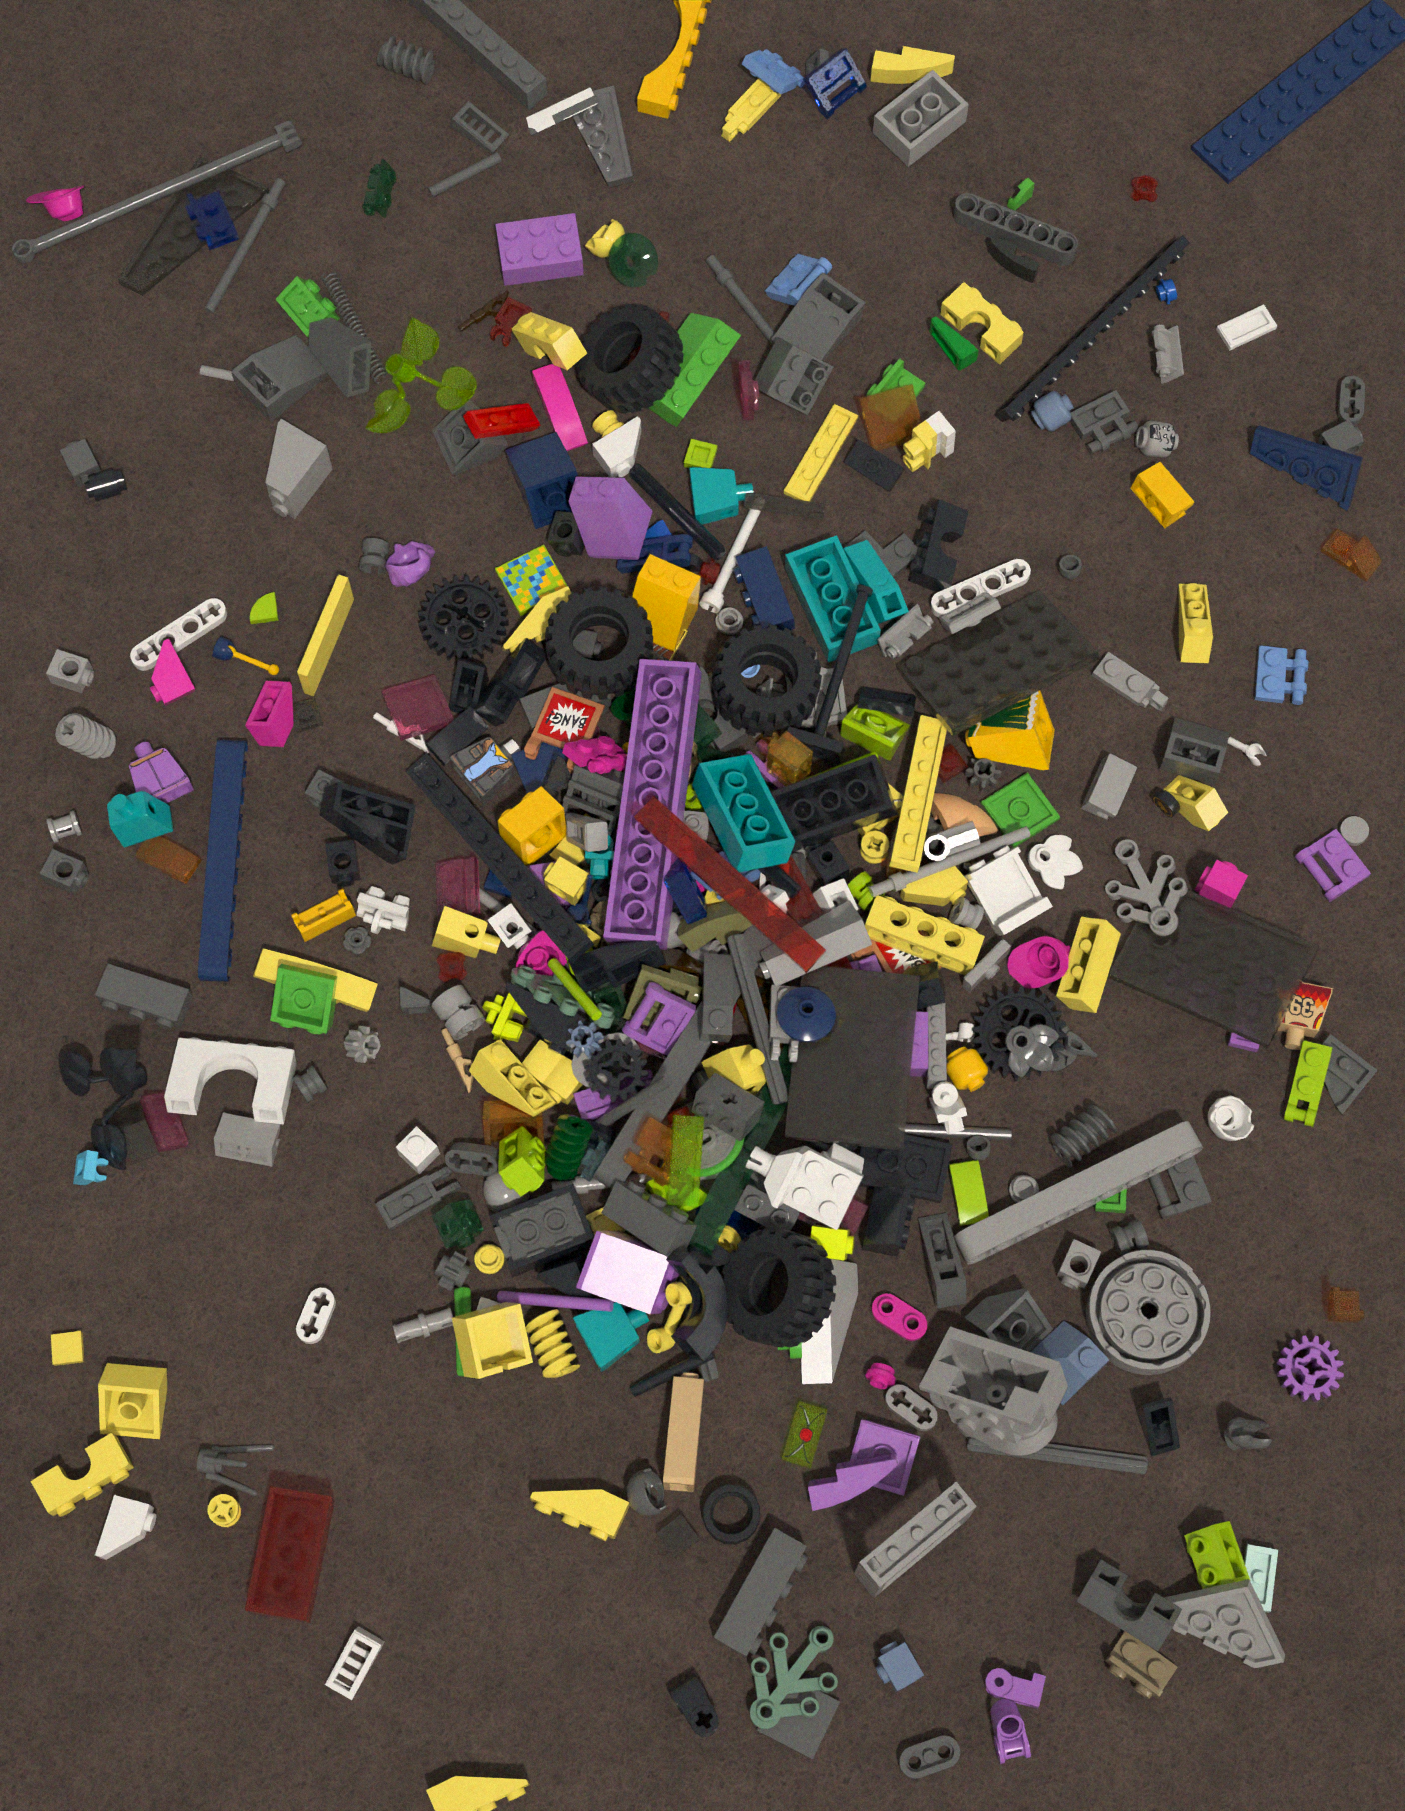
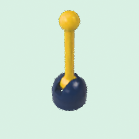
M221 636L215 644L212 654L214 658L227 661L236 657L268 670L271 675H277L279 672V667L275 664L268 665L236 652L234 643L227 638Z

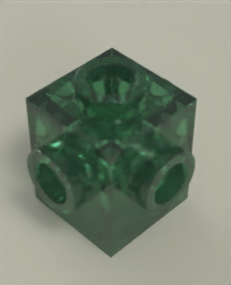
M470 1199L448 1203L432 1216L445 1248L458 1246L459 1249L466 1248L476 1242L474 1238L484 1231Z

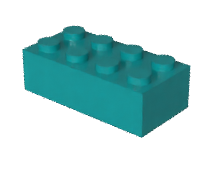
M836 535L785 554V570L827 663L837 660L858 594L856 588L857 585H860ZM868 602L866 603L850 654L879 644L877 639L880 637L881 630Z
M748 754L699 763L692 786L735 873L788 863L795 839L752 755Z

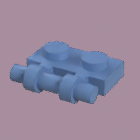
M767 49L763 52L758 50L745 55L742 65L749 69L753 76L762 79L769 85L771 90L780 94L795 89L796 85L801 88L806 83V79L800 75V71L797 68L788 66L782 61L783 58L780 55L771 53Z
M1259 646L1254 700L1283 703L1284 693L1292 694V704H1303V696L1307 693V684L1304 683L1305 672L1308 671L1309 661L1306 660V650H1295V659L1292 660L1287 659L1286 648ZM1286 670L1294 671L1292 683L1285 682Z

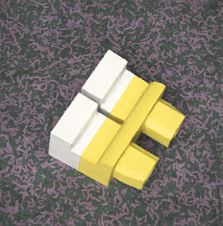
M940 411L912 429V439L903 445L906 453L903 456V462L911 472H914L922 465L928 470L931 465V458L939 452L945 458L954 452L956 431Z

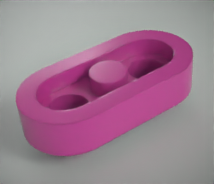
M882 1294L874 1300L872 1315L877 1322L908 1341H916L924 1336L927 1330V1320L921 1312L892 1294ZM890 1304L893 1308L892 1312H883L882 1305ZM915 1320L918 1327L914 1330L909 1329L907 1322Z

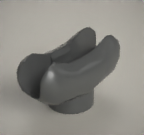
M1236 1417L1229 1421L1228 1427L1224 1431L1225 1441L1232 1450L1241 1448L1263 1449L1271 1444L1272 1439L1255 1438L1256 1431L1269 1427L1266 1422Z

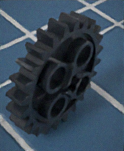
M457 575L454 576V583L452 584L448 580L443 579L444 587L441 588L435 584V594L427 592L426 598L428 602L420 603L423 611L418 612L419 620H421L418 624L420 631H424L422 633L423 640H429V649L437 647V656L446 652L447 661H450L454 655L458 659L468 656L471 662H473L474 654L484 659L483 651L486 649L488 652L493 653L492 643L501 645V638L499 636H506L507 634L506 628L503 627L509 625V620L505 617L508 615V608L503 607L505 605L504 597L498 598L499 590L497 588L490 591L489 581L481 586L480 577H477L473 583L470 582L468 575L465 576L463 582L459 581ZM458 598L466 599V602L463 604L454 603ZM481 612L489 613V616L486 618L476 617ZM442 619L450 620V623L445 626L438 624ZM466 633L473 634V637L468 640L460 638Z
M1020 986L1018 994H1014L1013 989L1008 987V995L1004 996L998 990V1000L995 1001L988 997L989 1007L979 1006V1011L983 1014V1017L974 1016V1022L980 1026L972 1028L973 1034L979 1035L972 1042L973 1045L982 1046L977 1051L980 1056L986 1055L983 1060L986 1065L993 1063V1074L1002 1069L1004 1079H1006L1010 1072L1014 1074L1015 1081L1019 1079V1076L1010 1069L1008 1064L1010 1051L1007 1047L996 1048L992 1041L998 1036L1005 1037L1012 1027L1020 1025L1024 1010H1029L1028 1017L1024 1023L1025 1027L1030 1028V1022L1038 1018L1042 1019L1046 1026L1051 1027L1058 1033L1059 1038L1049 1048L1053 1053L1054 1061H1059V1055L1055 1050L1064 1051L1065 1046L1058 1042V1040L1066 1039L1067 1034L1059 1031L1066 1027V1022L1057 1021L1062 1016V1011L1052 1012L1055 1007V1001L1046 1004L1045 993L1037 998L1035 997V988H1032L1029 994H1025L1024 987ZM1011 1009L1017 1012L1018 1017L1014 1021H1006L1002 1018L1003 1012ZM1020 1036L1018 1046L1025 1042L1024 1036ZM1030 1067L1025 1074L1026 1079L1030 1080L1031 1071H1034L1039 1077L1041 1076V1071Z

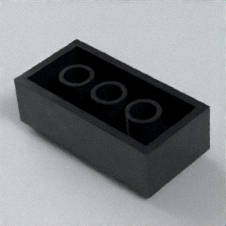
M876 754L771 792L795 839L792 852L898 815L881 761Z

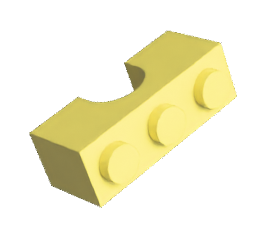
M965 282L942 302L940 315L959 331L969 323L974 322L981 323L987 328L988 331L982 335L980 348L998 364H1001L1022 344L1024 332L1019 324L1006 318L996 305L988 303L976 288L969 287Z
M530 312L523 315L518 320V323L511 328L528 355L541 359L547 354L553 365L565 370L571 368L587 354L572 327Z
M110 1433L85 1448L91 1460L90 1470L85 1477L79 1480H71L66 1475L64 1469L57 1465L31 1481L49 1514L52 1516L58 1514L59 1517H62L76 1508L74 1504L84 1497L86 1500H91L102 1493L101 1487L111 1481L113 1484H117L129 1476L128 1471L134 1467L117 1436Z

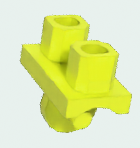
M508 994L503 1007L501 1005L504 997L496 995L494 1002L485 1001L482 1006L488 1012L485 1021L493 1024L496 1016H498L492 1030L493 1039L498 1041L504 1038L518 1042L523 1032V1025L513 1022L511 1019L514 1012L525 1017L527 1016L511 994Z

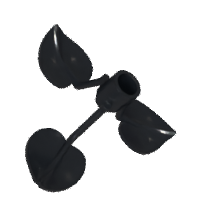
M117 1047L103 1049L100 1054V1067L105 1076L96 1078L90 1076V1065L81 1054L71 1050L60 1052L58 1055L60 1073L65 1085L73 1094L77 1096L86 1095L90 1090L89 1083L94 1084L108 1081L115 1093L123 1095L116 1105L102 1118L101 1125L95 1124L92 1126L91 1141L95 1152H98L100 1158L108 1160V1165L119 1170H125L127 1148L124 1136L115 1125L108 1124V1121L127 1100L133 1098V1091L147 1084L145 1071L142 1067L136 1065V1050Z

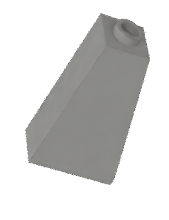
M847 901L760 951L763 962L759 963L765 979L771 978L776 987L872 945L862 918L851 901Z

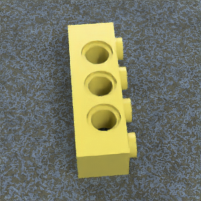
M879 895L876 896L865 923V928L871 940L931 963L938 961L939 966L965 976L973 969L985 937L972 928H962L952 924L946 918H936L926 914L920 908L907 907L891 897H881ZM891 920H897L901 922L903 926H895L894 924H892ZM918 931H926L930 936H922ZM945 941L954 942L956 947L948 946Z

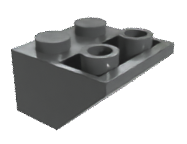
M777 337L752 385L774 399L808 415L833 366L790 342Z
M1175 717L1160 770L1215 785L1227 749L1229 733Z

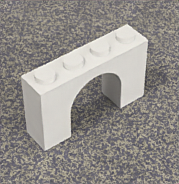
M194 1037L189 1039L178 1038L164 1095L167 1112L197 1115L205 1083L218 1072L238 1069L250 1073L257 1080L252 1104L255 1122L284 1124L293 1084L292 1078L295 1075L296 1069L295 1051L293 1049L282 1046L275 1048L264 1047L253 1043L246 1045L235 1044L224 1040L217 1042L206 1041Z

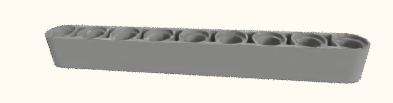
M1189 1121L1179 1123L963 1229L954 1236V1240L968 1265L974 1264L1196 1155L1203 1149V1146Z

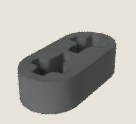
M1348 376L1342 380L1339 387L1337 415L1341 423L1350 420L1353 426L1359 424L1364 414L1365 383L1357 376ZM1349 384L1354 385V389H1356L1353 397H1350ZM1349 405H1353L1354 418H1350L1349 414L1346 413Z
M457 1142L451 1146L445 1155V1162L455 1172L491 1176L498 1169L499 1150L489 1145Z

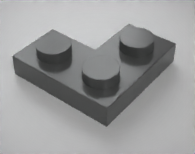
M866 530L845 546L848 547L868 540L893 578L911 565L918 550V547L905 533L883 549Z

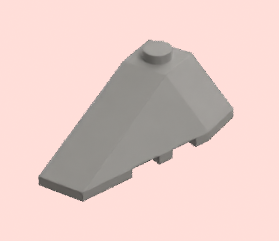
M831 1259L834 1270L831 1272L833 1275H836L837 1284L833 1286V1293H836L835 1302H831L829 1309L832 1312L828 1319L823 1320L824 1326L818 1333L812 1332L813 1337L807 1342L802 1343V1384H832L858 1296L856 1263Z

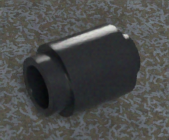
M111 468L88 475L89 481L84 482L88 497H95L96 502L121 495V491L127 490L121 469L113 470Z

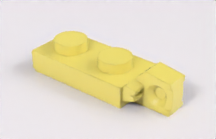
M758 78L728 110V115L725 118L727 123L722 127L723 133L721 136L730 142L739 131L742 134L747 130L749 131L781 97V94L771 90L766 82Z

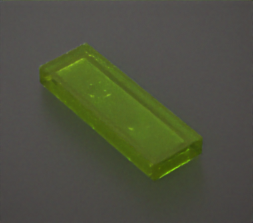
M673 1115L667 1205L698 1207L704 1117Z

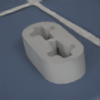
M894 1385L887 1391L885 1403L894 1414L919 1431H928L935 1426L937 1411L929 1402L904 1385ZM905 1393L904 1400L911 1406L907 1408L901 1403L898 1406H894L892 1404L894 1398L891 1394ZM916 1408L920 1412H924L925 1409L929 1410V1418L932 1421L930 1423L925 1421L919 1424L917 1422L919 1416L912 1409Z

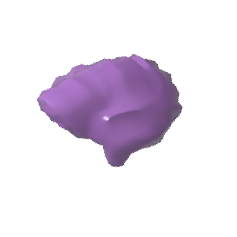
M410 541L406 545L396 543L394 545V553L388 556V560L385 563V568L392 584L400 587L409 586L419 581L429 571L431 558L435 554L434 548L428 544Z

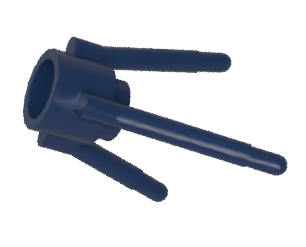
M591 874L587 875L581 903H576L575 906L570 905L566 911L575 923L585 925L587 928L592 924L587 909L593 878Z

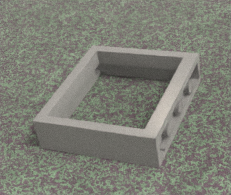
M955 1482L862 1559L854 1573L872 1597L875 1598L965 1523L977 1506L959 1484Z

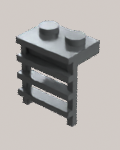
M576 764L568 784L567 793L563 799L562 807L564 808L565 820L566 813H572L568 811L571 804L610 820L607 829L608 835L612 838L620 814L625 770L617 771L612 769L609 773L599 774L597 772L591 773L588 770V766L579 767ZM574 790H580L616 805L614 812L573 796Z

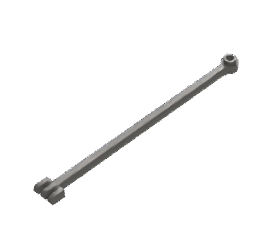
M292 121L283 122L274 126L277 134L31 240L20 239L13 244L12 252L18 262H31L35 254L281 146L284 147L286 152L301 146L302 141L298 137Z

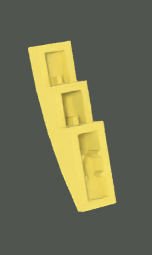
M262 949L253 974L254 977L276 985L278 967L281 964L338 976L334 997L336 1004L340 1002L358 1010L369 1011L377 983L315 962Z

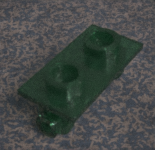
M381 159V164H375L370 169L367 187L369 190L375 189V191H366L362 205L364 213L369 216L379 212L383 218H386L388 208H390L392 203L391 192L397 178L396 172L385 159Z

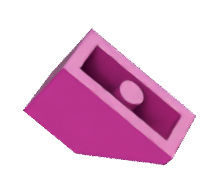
M169 638L163 641L151 678L154 685L149 687L156 702L162 700L165 706L195 692V688Z
M265 681L245 725L259 746L284 747L293 727V700L290 682Z

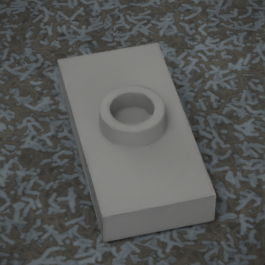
M984 593L941 616L939 619L942 626L951 634H954L965 627L977 625L981 622L982 618L1001 609L996 598L989 593Z
M1001 940L964 977L962 987L970 993L984 978L992 979L1000 970L998 964L1009 954L1011 946L1005 940Z

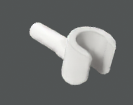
M1232 737L1228 738V744L1246 753L1251 763L1255 766H1259L1261 763L1254 755L1263 754L1267 756L1259 744L1255 743L1249 746Z
M960 1023L958 1032L946 1033V1040L963 1042V1039H968V1042H971L974 1039L972 1031L974 1025Z

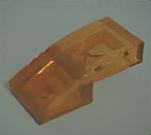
M160 836L145 840L135 854L139 860L160 869L164 874L187 884L202 861L187 850Z

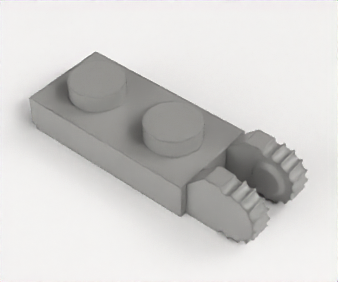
M771 985L769 1013L771 1060L778 1061L780 1043L789 1044V1061H797L799 1041L792 1039L783 1032L777 1020V1008L781 998L790 990L798 987L780 985L775 987V985Z

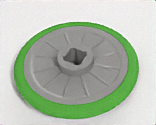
M710 1125L675 1141L673 1147L674 1159L678 1167L688 1175L695 1177L711 1176L723 1171L732 1164L742 1149L744 1138L742 1141H739L714 1125Z

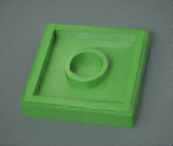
M1028 772L981 801L982 807L1003 835L1025 826L1029 829L1030 837L1010 844L1012 848L1017 847L1060 819L1059 814Z

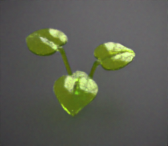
M411 318L406 329L401 347V355L393 354L386 361V371L394 377L392 382L396 384L398 391L394 389L385 390L376 398L373 404L376 410L375 416L369 420L365 427L371 432L389 433L397 430L406 422L411 407L407 401L403 400L406 393L401 382H411L417 376L436 387H440L436 395L437 402L440 407L449 411L457 410L465 405L474 395L477 388L474 375L463 367L448 368L443 374L442 382H438L416 370L415 366H421L423 361L430 360L436 354L439 347L438 333L432 327L420 322L416 318Z

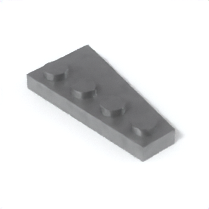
M610 86L594 90L592 92L596 98L597 105L572 117L608 187L633 182L634 176L615 87Z

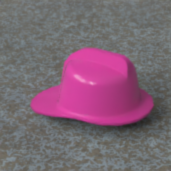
M84 185L37 193L29 196L26 202L42 203L52 218L70 221L81 217L83 214V201L80 189Z
M542 930L521 947L516 968L528 966L534 969L536 974L553 976L554 973L548 967V962L556 958L564 967L567 960L562 951Z
M1049 936L1038 937L1026 942L1011 952L1008 958L1009 974L1024 988L1028 989L1039 988L1064 976L1068 969V957L1071 947L1066 946L1059 939Z

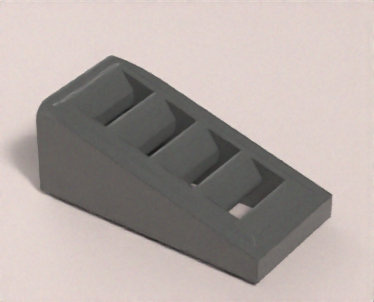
M469 101L452 118L450 124L451 128L491 154L509 136L506 131ZM470 116L473 119L467 124L464 121ZM479 122L481 125L475 131L472 127ZM487 127L490 129L484 137L481 136V132ZM496 133L499 136L491 144L488 140Z

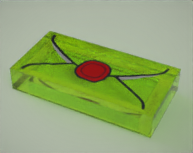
M798 1401L782 1461L811 1469L827 1409Z

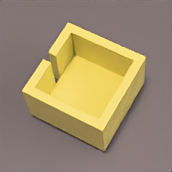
M504 1302L452 1317L464 1377L480 1379L503 1372V1369L510 1370L533 1363L522 1309L519 1303Z

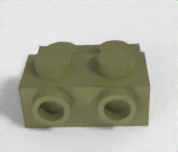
M642 964L623 1018L632 1019L646 995L645 990L650 982L659 984L664 990L690 1003H697L702 989L701 986H698L699 977L673 968L668 973ZM655 1001L642 1024L650 1027L663 1004Z

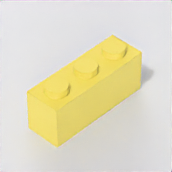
M1081 917L1068 957V969L1065 975L1062 976L1056 995L1070 1009L1092 1013L1097 1012L1121 935L1107 920Z

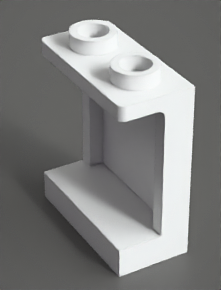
M1007 845L993 853L994 859L985 863L984 859L968 867L971 872L964 876L977 902L983 906L984 914L997 936L1007 934L1053 907L1047 897L1042 898L1018 855L1021 852L1019 847L1010 849Z

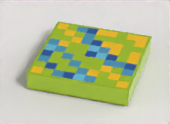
M544 545L495 568L497 576L520 616L530 612L543 596L567 587L566 582Z

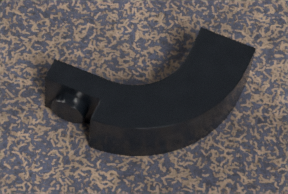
M673 1251L666 1260L686 1283L692 1296V1303H690L686 1319L671 1338L689 1358L705 1361L717 1346L726 1326L728 1317L726 1287L715 1266L701 1264L700 1260L690 1252Z

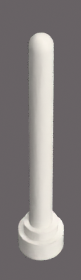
M762 498L754 499L713 588L703 594L699 603L703 609L708 610L710 605L714 607L711 612L716 614L720 612L724 604L722 593L736 565L735 557L741 554L764 506Z

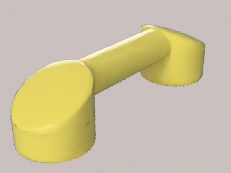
M682 1282L671 1283L666 1288V1299L672 1306L665 1326L648 1332L647 1343L650 1350L654 1353L667 1351L674 1346L675 1341L671 1336L676 1331L685 1306L692 1303L691 1293Z

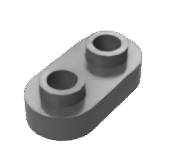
M943 1735L908 1747L900 1755V1770L906 1777L918 1779L952 1767L960 1757L959 1744L952 1737ZM941 1746H946L949 1749L950 1755L948 1758H941L939 1756L938 1749ZM913 1756L918 1757L920 1760V1766L917 1769L909 1766V1759Z

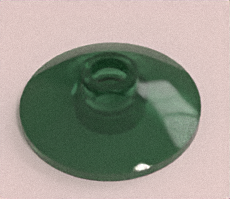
M638 233L624 234L610 248L609 267L613 276L621 284L627 287H641L646 285L647 277L656 274L658 268L657 251L652 242L645 236ZM627 257L632 259L631 266L627 263Z

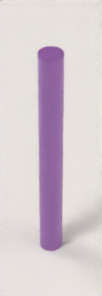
M499 1291L497 1295L499 1303L510 1302L523 1305L612 1312L614 1302L609 1299Z

